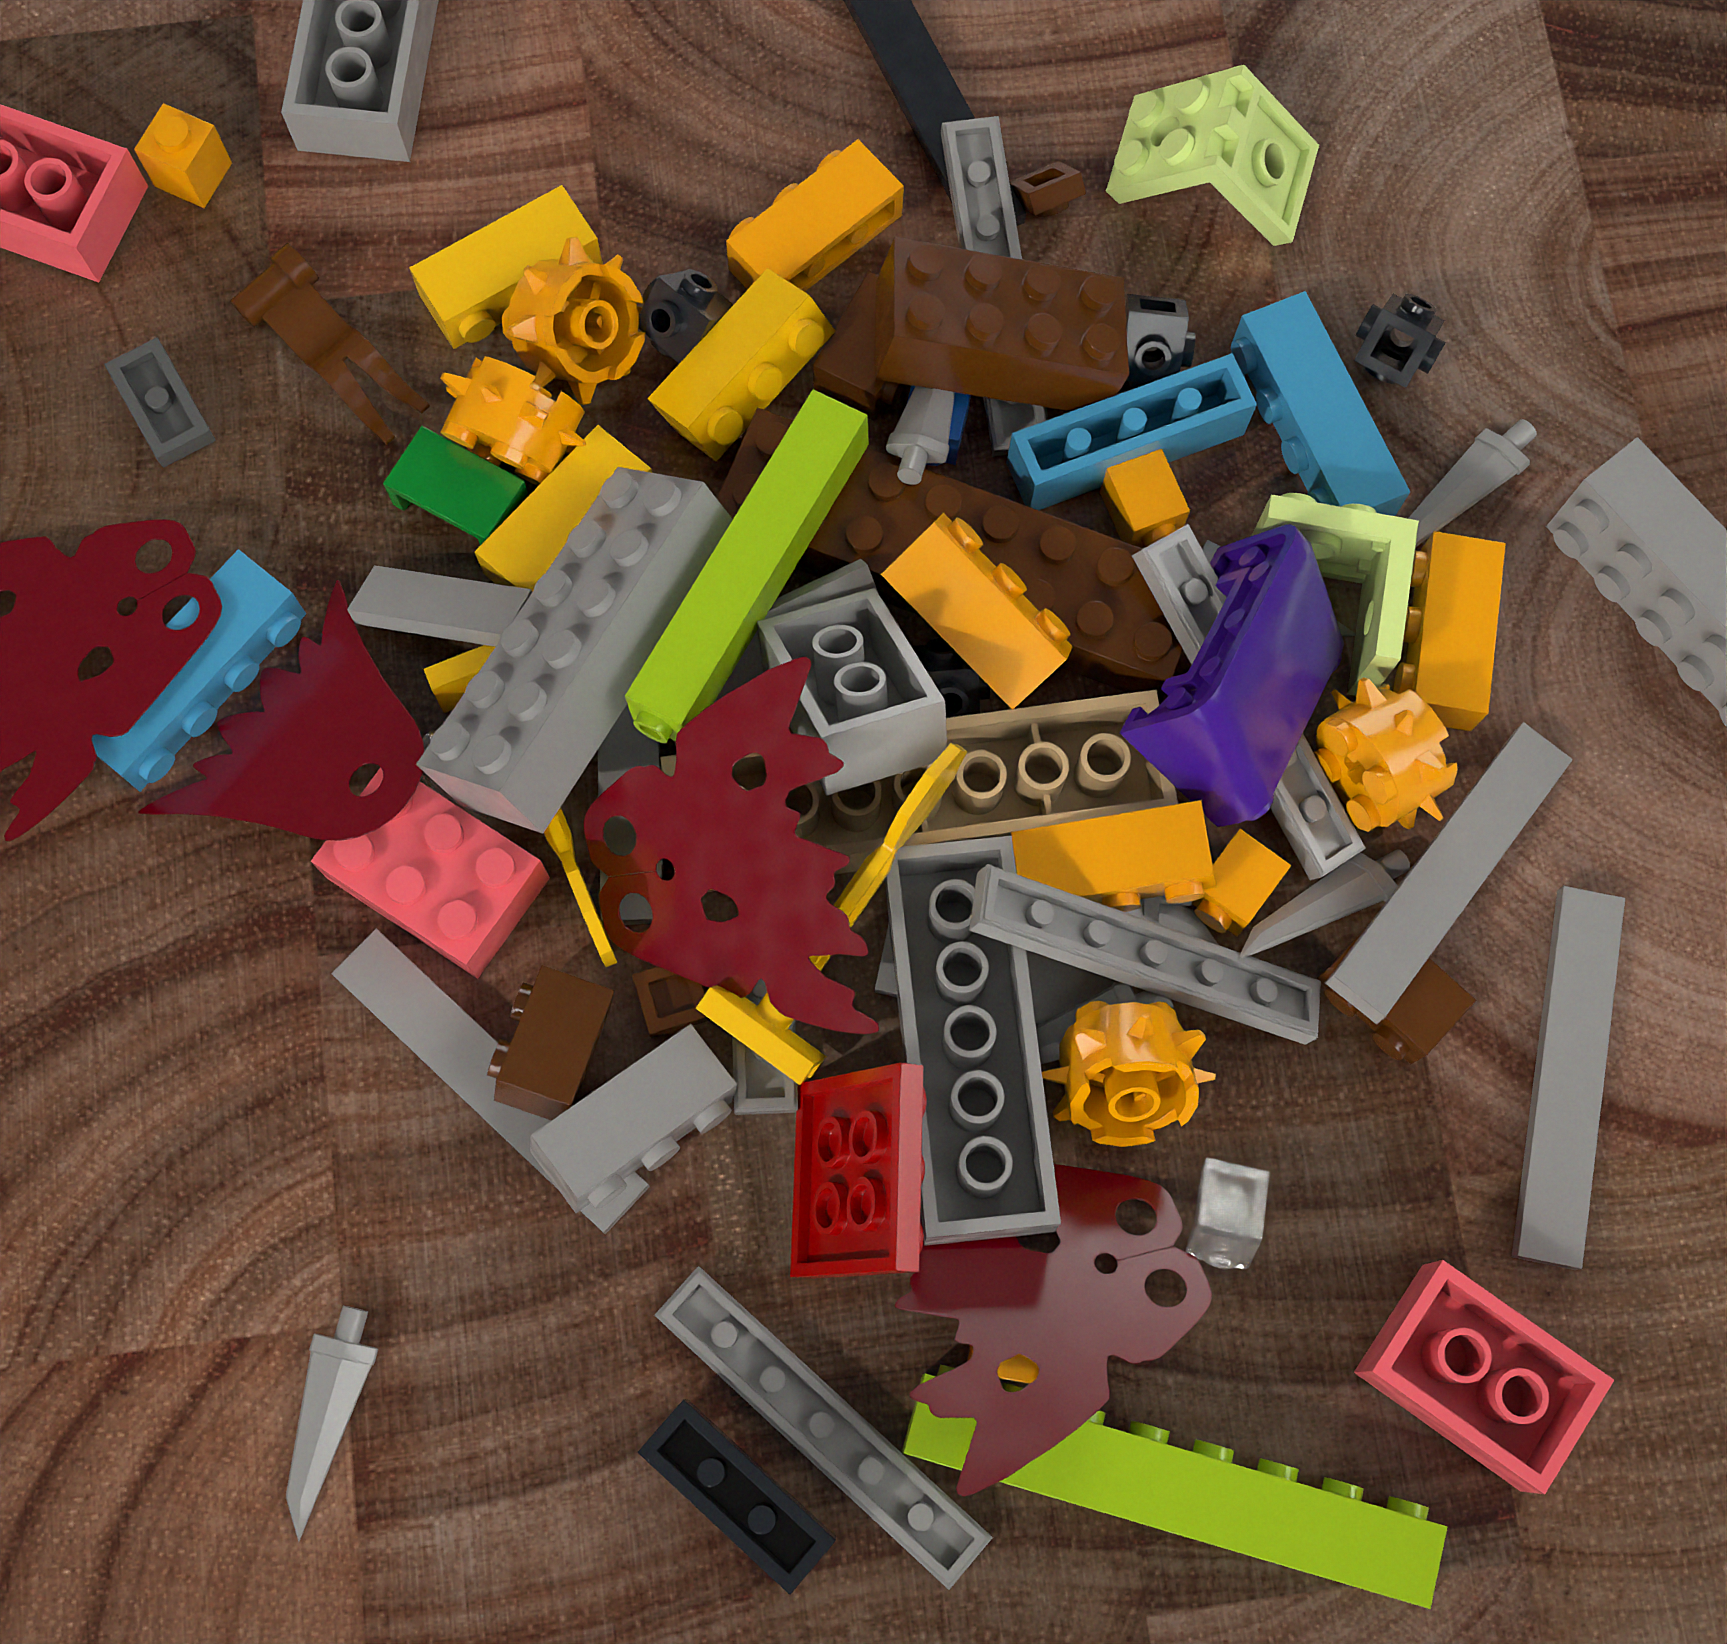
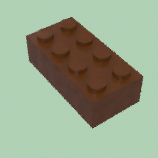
M894 237L876 281V380L1067 411H1074L1118 394L1129 376L1123 277Z

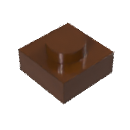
M1059 161L1010 181L1023 208L1038 217H1047L1061 213L1069 207L1068 201L1086 194L1081 172Z
M661 967L632 974L651 1038L684 1029L690 1024L694 1026L711 1020L696 1009L704 997L701 984Z

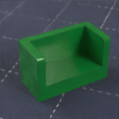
M424 426L420 427L383 483L394 506L405 511L410 503H413L476 537L480 545L529 496L524 480Z

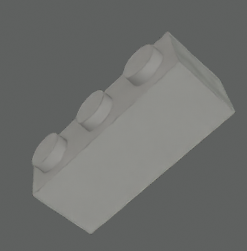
M690 1024L531 1135V1153L575 1213L590 1203L596 1210L600 1209L626 1189L627 1184L623 1179L645 1165L648 1171H652L673 1157L680 1149L676 1141L690 1131L697 1128L701 1134H704L722 1122L732 1111L728 1104L732 1102L737 1083Z

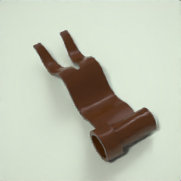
M286 243L270 257L272 264L234 296L230 302L254 328L264 320L310 369L318 373L330 385L351 411L386 445L389 444L395 436L376 411L344 361L349 358L381 388L421 414L430 407L429 403L404 382L367 338L347 324L312 285L319 280L318 275L300 253L289 243Z

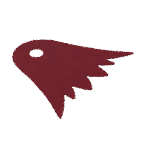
M339 580L336 581L328 602L321 645L319 646L307 637H302L300 641L299 664L302 672L298 674L278 668H264L260 676V695L265 711L239 713L218 721L217 726L220 734L233 753L211 756L195 762L193 768L206 776L207 779L190 784L157 799L139 810L138 814H187L222 817L258 823L309 838L342 841L357 838L377 830L392 820L406 806L415 793L423 774V770L416 764L425 752L424 742L411 714L386 683L363 644L355 623L347 610L349 606ZM365 764L379 765L383 771V780L380 786L367 796L354 795L349 786L353 773Z

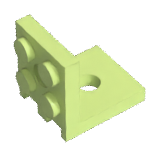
M1240 65L1135 95L1114 160L1106 192L1121 204L1210 182L1273 246L1291 243L1296 232L1319 144L1245 65Z
M1286 493L1281 496L1271 494L1251 536L1282 525L1291 524L1311 543L1322 577L1362 584L1347 694L1357 695L1358 682L1363 677L1370 679L1377 688L1380 687L1401 660L1419 520L1376 513L1374 508L1363 504H1346L1340 507L1317 503L1311 496L1301 493Z

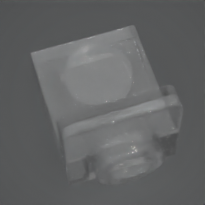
M1206 1158L1200 1172L1194 1226L1187 1240L1186 1252L1217 1268H1249L1263 1238L1269 1172Z

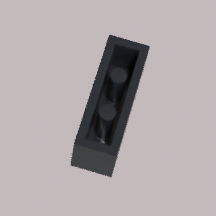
M688 1399L681 1401L637 1452L789 1595L792 1594L836 1541V1535Z

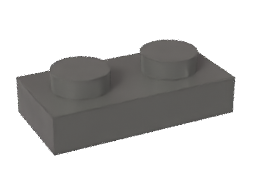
M158 337L104 364L153 454L163 468L216 441Z

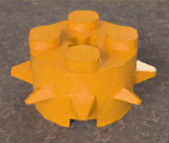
M575 237L567 238L560 260H541L533 267L528 265L524 268L525 275L519 280L510 300V305L502 315L503 334L512 341L514 350L525 366L536 372L534 383L544 387L553 379L566 380L581 405L590 404L597 383L607 379L617 380L623 375L627 376L630 374V368L636 362L645 341V332H638L639 313L642 307L636 304L643 303L642 295L630 276L621 271L623 258L617 254L606 264L590 263L579 239Z
M485 356L483 361L476 357L466 378L449 373H443L440 378L448 386L446 387L447 392L456 398L444 422L441 433L447 438L468 447V451L498 467L501 461L516 467L515 474L537 486L561 463L565 453L570 454L576 446H586V441L575 433L585 411L580 404L562 391L556 402L553 401L550 392L533 382L536 376L491 357Z
M1365 677L1361 678L1358 682L1356 701L1354 702L1334 689L1331 693L1339 711L1327 717L1318 726L1315 740L1317 750L1314 751V754L1333 789L1346 805L1348 815L1354 825L1361 830L1369 832L1377 826L1388 827L1394 822L1399 821L1403 828L1411 829L1414 827L1416 812L1419 807L1423 808L1438 821H1441L1444 817L1434 798L1454 785L1458 769L1457 763L1446 765V758L1440 741L1449 735L1433 709L1410 689L1397 694L1390 690L1389 684H1383L1377 688L1370 679Z
M1091 1001L1082 1006L1075 1013L1076 1022L1067 1029L1059 1043L1060 1068L1042 1072L1043 1079L1063 1084L1066 1094L1053 1110L1054 1118L1058 1121L1071 1120L1074 1125L1078 1123L1089 1129L1092 1140L1099 1144L1119 1147L1142 1145L1156 1141L1154 1130L1167 1126L1176 1120H1179L1182 1127L1190 1120L1198 1107V1084L1213 1081L1216 1076L1214 1073L1193 1068L1191 1059L1206 1040L1205 1034L1201 1030L1184 1031L1177 1020L1175 1010L1164 1002L1150 1004L1129 1002L1109 1005L1103 1001Z

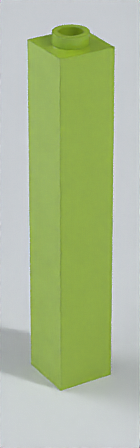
M814 389L811 391L625 695L632 719L634 720L633 724L641 733L660 743H667L669 738L676 741L677 733L704 709L715 702L758 630L757 621L765 619L869 445L867 414Z

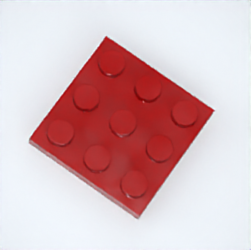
M896 1063L803 1082L801 1085L797 1084L798 1111H796L790 1277L814 1279L919 1272V1254L924 1241L923 1229L920 1224L921 1184L925 1175V1162L922 1156V1117L927 1103L926 1093L923 1088L924 1065Z

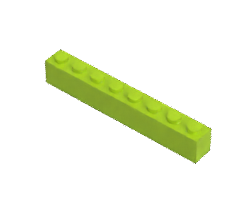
M940 1365L937 1376L955 1368ZM926 1373L922 1374L920 1384L936 1376ZM1006 1383L1002 1387L1007 1392H1016L1023 1389ZM915 1400L902 1453L962 1471L977 1422L974 1418L935 1417L930 1412L927 1404ZM1097 1411L1081 1427L1052 1449L1031 1461L1008 1478L999 1481L1431 1609L1447 1532V1526L1427 1521L1429 1507L1391 1496L1388 1498L1386 1508L1361 1501L1364 1488L1324 1477L1322 1489L1314 1488L1296 1482L1299 1469L1262 1458L1259 1459L1256 1471L1233 1464L1234 1450L1195 1439L1193 1451L1181 1449L1167 1444L1170 1431L1136 1421H1131L1128 1433L1103 1426L1106 1413L1102 1411Z

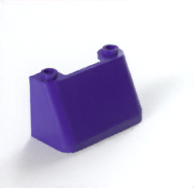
M1291 524L1282 525L1217 548L1210 564L1218 577L1215 586L1227 598L1188 673L1166 679L1161 689L1168 697L1150 713H1147L1142 707L1133 708L1120 731V734L1191 802L1201 800L1204 815L1217 827L1237 824L1246 820L1254 821L1269 810L1274 801V791L1331 674L1337 669L1342 660L1343 637L1312 545Z

